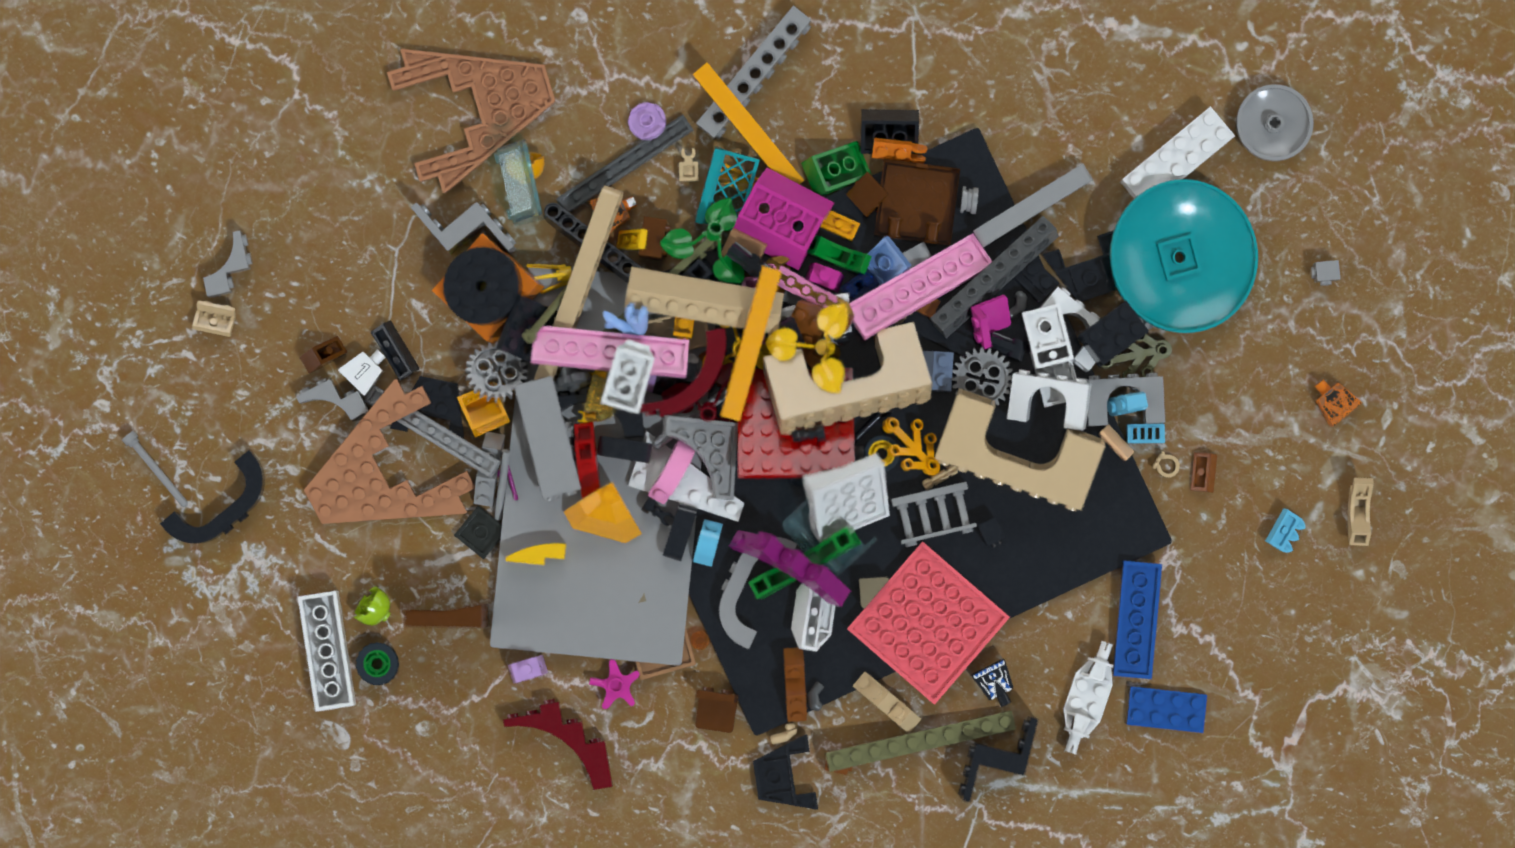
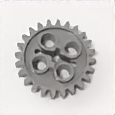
M489 342L488 348L481 345V351L474 350L475 356L470 354V361L466 362V367L468 368H465V374H467L466 381H470L469 388L475 387L474 394L480 392V398L486 395L487 401L493 397L494 401L497 402L498 398L501 397L502 401L505 402V396L512 399V393L516 394L515 385L527 382V377H525L528 376V370H525L527 363H523V359L497 349L498 342H496L494 347ZM497 358H502V359H504L505 361H504V362H498V361H496V359H497ZM485 366L488 369L484 371L480 370L479 367ZM506 374H513L514 377L508 378V377H506L505 375H506ZM495 382L497 383V385L491 386L488 383Z
M981 347L980 352L973 348V354L966 351V358L960 356L962 363L955 362L958 369L952 370L953 373L957 374V376L952 377L953 381H957L952 387L995 400L997 405H999V398L1005 401L1006 398L1003 394H1010L1007 387H1011L1012 383L1008 382V380L1013 378L1012 375H1008V373L1013 371L1012 368H1007L1010 362H1003L1005 356L998 357V350L992 354L990 347L987 352H984L983 347ZM972 362H978L981 365V369L973 371L970 365ZM993 366L998 367L1000 373L996 376H992L989 373V369ZM966 373H971L976 376H981L982 374H985V378L999 380V383H994L989 380H984V382L981 383L979 378L966 376ZM969 380L974 381L976 388L973 390L967 389L966 382ZM987 385H992L995 388V392L987 394L984 388Z

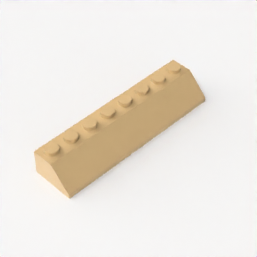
M632 267L624 308L629 303H635L636 309L641 310L642 306H646L648 312L745 328L756 288ZM776 292L765 329L766 333H773L778 330L784 293Z

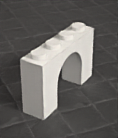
M1059 287L1055 288L1040 307L1043 308L1060 303L1062 315H1073L1079 318L1086 329L1100 320L1097 314L1088 312L1081 301L1072 299L1070 297L1071 294L1063 287L1061 289ZM1048 322L1040 324L1042 332H1047L1051 327ZM1084 346L1081 347L1074 356V360H1072L1085 373L1096 363Z
M1019 369V372L1013 373L1007 419L1027 422L1030 417L1034 393L1041 387H1053L1059 390L1066 400L1064 428L1083 431L1086 429L1092 383H1087V379L1076 378L1074 381L1068 380V376L1057 375L1054 378L1049 377V373L1038 372V375L1030 374L1029 370Z

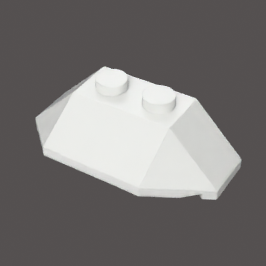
M801 584L796 591L791 630L800 649L818 651L820 646L831 636L835 605L828 604L804 584Z

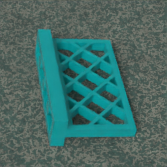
M715 146L695 222L707 224L705 213L712 205V202L713 204L715 203L713 199L714 194L722 191L725 198H728L724 189L734 184L738 194L732 196L731 200L741 196L744 206L751 193L760 159ZM725 154L733 156L737 163L727 168L723 162ZM747 160L755 162L753 170L747 173L744 172L740 165ZM739 166L744 175L733 180L729 170ZM727 172L732 182L722 187L718 179L720 175ZM745 177L749 185L748 188L740 192L735 182ZM743 206L740 207V208H738L737 210H735L736 215H737V218H738L737 212L741 211L742 208H743Z

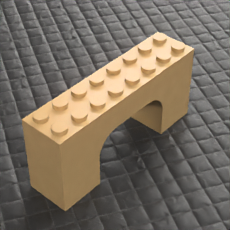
M914 322L882 329L877 332L875 349L881 366L880 371L869 377L843 382L840 393L825 391L811 379L801 349H796L794 357L787 361L778 360L773 355L764 357L763 373L781 435H791L792 431L814 429L816 425L821 424L829 426L837 421H850L854 417H867L875 412L884 413L892 408H905L909 404H922L930 400L932 382Z
M960 388L958 389L935 453V459L938 460L939 464L944 466L954 465L957 470L965 473L967 470L974 472V476L985 479V477L993 479L992 482L998 485L1008 484L1011 486V489L1018 492L1025 490L1029 492L1030 496L1035 498L1042 496L1047 498L1048 502L1058 505V503L1066 505L1065 508L1072 511L1082 510L1105 447L1104 439L1080 430L1067 428L1059 452L1053 460L1044 464L1030 462L999 451L988 443L985 433L995 408V400Z

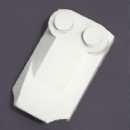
M627 340L617 347L601 403L639 414L655 359L649 346Z

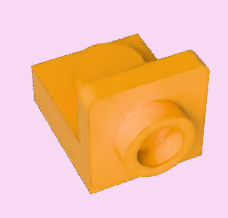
M675 317L673 337L684 340L692 339L694 320Z

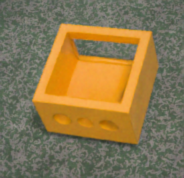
M474 390L457 397L475 438L510 422L500 398H498L497 402L494 401L493 397L487 401L486 395L480 398V392L474 394Z

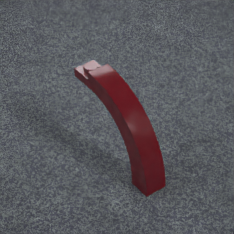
M725 328L706 331L707 352L700 373L692 384L680 394L667 400L641 404V414L645 413V416L657 415V411H660L661 418L673 416L691 408L710 391L717 381L725 361L727 350Z

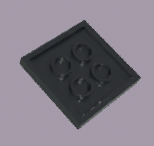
M518 294L496 348L531 363L533 343L526 342L523 338V333L534 326L548 307ZM558 311L552 314L544 326L553 327Z

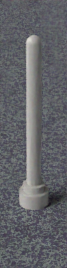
M133 430L122 439L124 444L134 448L182 507H186L188 501L140 445L139 436Z

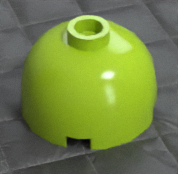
M376 586L369 590L371 594L368 597L364 595L355 610L357 616H354V618L365 625H377L381 621L385 622L390 616V599L384 591Z

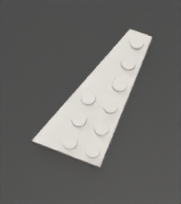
M646 431L643 442L653 444L652 441L655 437ZM652 445L650 462L636 461L628 486L649 493L666 465L672 449L666 445L656 449ZM689 464L675 491L668 498L737 522L744 503L735 496L734 500L713 499L711 478L692 464Z

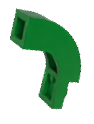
M818 235L815 236L807 251V254L827 263L862 274L866 273L872 256L866 253L848 249Z

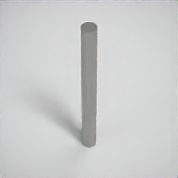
M504 449L502 452L494 516L496 520H502L510 450Z

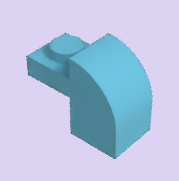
M704 519L693 562L712 567L723 526L722 523Z

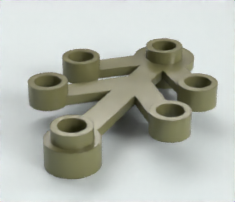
M1146 334L1138 341H1144L1151 348L1143 349L1136 343H1133L1128 347L1132 352L1118 354L1108 364L1101 367L1108 369L1114 363L1133 360L1129 368L1122 373V377L1125 378L1127 373L1134 374L1145 357L1152 356L1147 366L1141 369V374L1143 377H1146L1144 371L1150 369V373H1153V369L1159 360L1165 359L1171 354L1172 347L1168 341H1156ZM1161 347L1166 348L1165 352L1163 353L1159 352V349Z

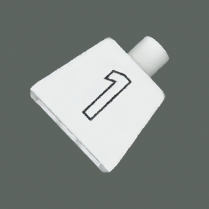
M378 349L370 357L365 352H362L338 371L364 396H367L384 372L378 365L385 356Z

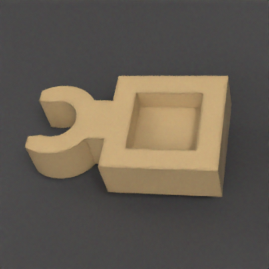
M692 148L690 156L685 155L684 149L681 150L684 162H679L680 182L699 181L698 162H693L696 155L694 148Z

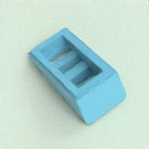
M1126 424V443H1165V424ZM1133 428H1137V439H1133ZM1141 428H1144V439H1141ZM1148 428L1152 430V439H1148ZM1155 428H1159V439H1156Z

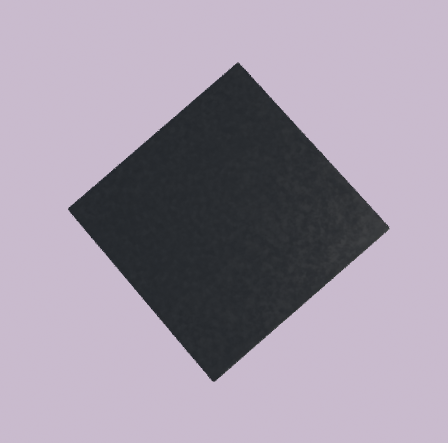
M974 128L927 150L925 153L918 154L926 158L924 164L960 169L951 245L972 233L974 234L973 231L1015 205L979 128ZM882 171L872 175L880 185ZM853 184L825 197L834 202L831 211L860 223L853 241L823 228H819L816 235L848 249L868 254L884 237L874 236L877 207L866 217L846 195L855 185ZM963 186H966V190L973 189V187L979 189L976 214H970L966 210L960 213ZM796 221L793 224V229L797 232L801 231L804 227L801 221ZM1024 223L983 247L992 262L1027 231ZM891 238L902 253L922 243ZM925 243L932 256L950 247ZM718 247L705 252L707 254L705 258L712 266L719 259ZM764 253L762 259L766 262L767 260H772V257ZM807 254L799 271L792 267L790 268L792 272L803 278L807 274L810 263H818L841 272L844 275V279L838 293H848L849 289L852 288L857 295L854 299L849 295V303L881 286L868 269L865 274L851 272ZM1038 255V256L1035 258V260H1036L1041 266L1044 267V265H1043V263H1042V261H1041V259H1040V257H1039V255ZM671 268V269H669V270H666V271H664V272H665V273H668V272H670L673 268ZM715 276L711 279V281L721 282ZM866 277H869L871 284H873L869 288L864 282ZM974 278L937 298L941 302L936 312ZM1012 279L991 299L1005 295L1008 299L1009 309H1011L1016 303L1015 293L1023 291L1028 298L1026 309L1022 312L1024 313L1039 309L1049 295L1039 304L1015 279ZM784 302L782 303V308L792 306ZM1022 313L1011 319L1010 326L995 331L1011 339L1016 338L1028 343L1022 362L998 352V357L1005 356L1003 362H1010L1007 368L1013 369L1011 373H1008V375L1012 376L1013 373L1019 372V369L1029 370L1030 374L1035 375L1030 356L1031 348ZM1063 315L1072 353L1075 356L1081 349V345L1067 315ZM971 316L955 331L976 341ZM852 322V332L843 334V336L849 338V343L838 345L841 351L838 361L841 362L843 368H853V380L876 374L880 371L881 366L873 337L871 336L864 340ZM900 323V324H892V325H890V327L899 326V325H901V323ZM715 324V330L722 329L719 324ZM917 335L922 351L952 352ZM977 343L975 347L977 352H980L981 347H983L980 343ZM733 348L728 353H726V356L730 353H733ZM991 349V353L994 354L996 350ZM956 353L953 355V369H958L955 362L962 363L960 355ZM737 356L730 357L729 360L735 362ZM972 362L970 368L973 371H979L981 365L978 362ZM1073 363L1077 378L1089 380V376H1095L1092 368L1085 373ZM993 366L989 369V373L992 376H996L1000 373L998 367ZM966 373V376L979 378L981 383H983L984 380L999 383V380L985 378V374H982L981 376H976L971 373ZM972 380L967 381L965 384L969 390L976 388V383ZM715 383L708 393V399L717 393L721 386L718 387ZM951 385V392L931 391L930 400L925 403H913L905 408H894L895 411L891 415L883 416L854 446L864 445L865 447L870 439L883 435L892 438L899 447L908 448L894 433H886L882 428V422L889 417L896 418L899 421V427L913 441L910 424L912 421L920 419L924 425L920 430L922 451L926 454V444L923 441L924 436L928 433H934L937 438L934 443L935 457L958 388H953ZM987 385L984 391L987 394H993L995 388L992 385ZM1038 389L1032 398L1029 420L1027 422L1007 419L1010 394L1004 393L1003 395L1006 399L1005 401L1000 398L998 399L999 405L995 404L985 433L988 443L999 451L1033 463L1044 464L1053 460L1059 452L1067 428H1064L1066 402L1044 408L1040 390ZM724 401L716 406V415L718 417H721L720 414ZM1107 411L1108 425L1125 441L1115 417L1109 415ZM875 413L867 417H854V434ZM1105 426L1086 427L1082 432L1101 438L1098 433ZM928 436V440L932 442V438ZM1105 442L1103 453L1082 510L1077 509L1076 511L1065 508L1066 505L1058 503V505L1052 504L1047 501V498L1042 496L1040 498L1032 497L1025 490L1021 492L1015 491L1008 484H995L991 478H978L974 476V472L968 470L966 473L958 470L957 474L952 477L949 476L945 481L933 485L929 489L932 490L967 482L968 489L964 490L965 494H963L969 523L979 525L996 517L1005 536L1002 539V544L994 548L991 545L986 546L978 527H974L973 532L962 534V531H956L918 540L917 545L906 547L905 544H901L900 541L905 540L906 536L900 511L897 510L896 506L892 507L891 499L928 491L923 487L922 481L927 478L930 479L931 476L917 469L904 471L901 468V462L906 458L912 459L913 462L921 461L916 456H900L895 467L885 471L890 516L856 529L855 532L861 545L823 565L850 590V593L842 607L835 606L832 633L826 642L820 646L818 651L803 649L807 713L812 711L808 705L807 694L816 681L824 686L818 695L823 706L857 690L853 685L864 672L868 673L876 681L896 672L847 628L863 611L860 605L859 579L879 577L890 579L922 541L1010 618L1122 567L1123 561H1135L1171 544L1172 539L1133 456L1131 455L1128 460L1123 461ZM880 448L876 451L880 459L886 458L887 452L885 449ZM736 451L734 496L742 501L744 506L738 522L701 509L697 510L689 595L735 694L738 695V701L754 735L758 736L788 722L784 649L799 648L791 626L796 591L802 583L796 580L764 599H757L748 582L776 568L758 559L751 569L735 606L738 620L744 626L757 631L749 649L737 644L725 632L719 614L720 602L724 593L721 588L725 580H730L732 573L729 571L733 562L738 563L743 554L733 550L729 545L738 530L754 534L763 532L775 537L788 539L797 543L795 550H799L802 554L820 543L810 529L808 516L810 507L805 487L794 486L788 482L789 478H738V452ZM702 460L701 472L710 478L708 469ZM940 464V470H939V471H941V470H943V469L946 470V469H947L946 467H948V466H944V465H941V464ZM953 493L946 494L944 501L951 529L961 527L962 522L956 497H953ZM934 497L926 499L927 503L925 504L932 533L944 531L937 501L934 500ZM915 502L908 503L907 511L913 537L925 535L918 505ZM704 519L723 524L712 567L693 562Z

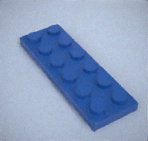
M1123 561L1113 676L1152 679L1162 564Z

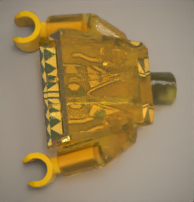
M595 370L593 373L588 372L593 377L584 411H578V413L583 414V418L577 421L587 423L609 419L613 414H616L617 407L603 404L601 400L610 371Z

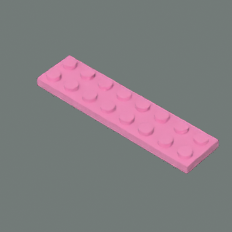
M972 233L849 303L855 315L852 322L863 339L866 340L880 330L887 328L976 277L992 263V260Z
M543 326L536 334L537 339L533 342L531 363L610 371L617 347L630 340L650 347V351L655 357L650 375L686 378L689 340Z

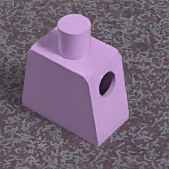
M543 655L508 665L513 684L548 673Z

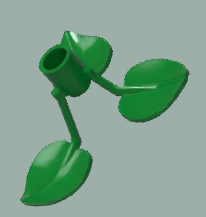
M731 198L717 201L707 209L705 213V221L708 224L707 230L703 231L694 241H692L691 234L681 228L671 230L660 241L663 250L670 256L678 259H686L692 256L694 253L692 245H695L705 236L710 241H717L718 257L720 260L716 261L713 265L714 276L721 282L740 284L744 280L745 274L742 266L735 263L727 255L723 258L721 251L722 239L720 236L722 232L732 229L737 220Z

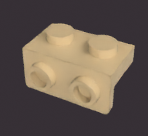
M197 301V311L192 329L230 337L236 318L235 308L229 305L213 304L210 301Z

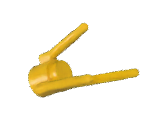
M565 264L526 265L529 268L559 269L556 270V273L534 277L535 280L557 277V281H561L542 290L541 294L568 285L572 274L571 266L566 267Z

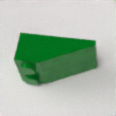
M858 141L811 156L801 163L812 191L821 196L854 184L866 172L871 174L864 155L861 154Z

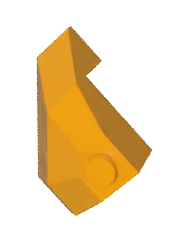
M613 482L564 511L572 528L622 543H627L642 534Z

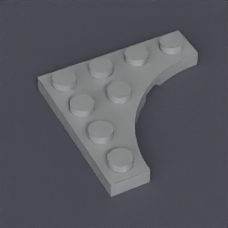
M664 416L663 436L678 439L689 445L705 463L712 482L713 499L734 500L738 423L714 420L707 422L703 419Z

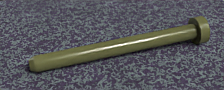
M567 285L534 326L523 333V338L526 342L533 343L537 339L536 334L561 305Z

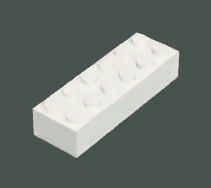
M1209 107L1124 177L1120 183L1133 198H1136L1140 193L1154 185L1166 181L1184 179L1235 137V135L1212 107Z
M339 591L298 597L315 711L356 705Z

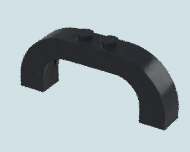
M248 450L234 462L243 472L246 480L245 490L235 502L208 524L201 527L189 525L178 512L174 511L160 523L164 530L179 541L200 544L212 541L223 533L227 535L234 529L233 525L239 521L241 523L249 517L248 512L257 505L265 487V474L262 464L252 450Z

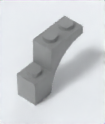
M242 231L233 232V248L225 265L216 273L203 278L207 297L212 298L232 293L231 288H234L232 276L229 277L228 274L251 269L250 264H253L252 257L246 250V246L249 245L247 235H243Z
M324 378L316 382L317 386L311 389L306 387L299 391L300 395L296 396L300 404L314 400L332 402L341 407L352 421L366 415L369 411L359 391L351 390L345 393V398L342 399L331 379L327 380Z
M487 432L482 450L501 461L505 435ZM499 467L492 478L480 471L477 472L473 504L493 506Z

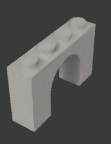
M1148 373L1146 377H1139V374H1127V378H1120L1119 375H1108V379H1100V376H1089L1087 383H1092L1086 427L1108 425L1107 400L1111 392L1118 387H1128L1136 392L1143 391L1146 393L1148 407L1143 410V424L1165 423L1163 376L1158 377V373Z

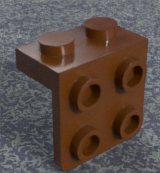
M703 686L702 690H697L696 697L699 698L695 726L700 729L726 733L733 732L738 695H734L732 690L722 689L721 692H714V688Z

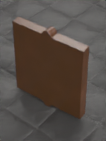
M866 172L859 181L855 182V185L846 195L868 217L876 207L880 206V203L887 197L888 193L869 172Z

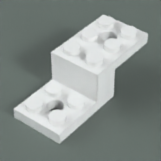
M1060 303L1022 313L1031 348L1030 356L1035 375H1038V372L1049 373V377L1056 378L1057 375L1068 376V380L1075 381L1077 377L1072 362L1074 356ZM1042 322H1048L1051 325L1049 332L1041 331L1040 324ZM1053 387L1039 388L1044 408L1066 402L1059 390Z

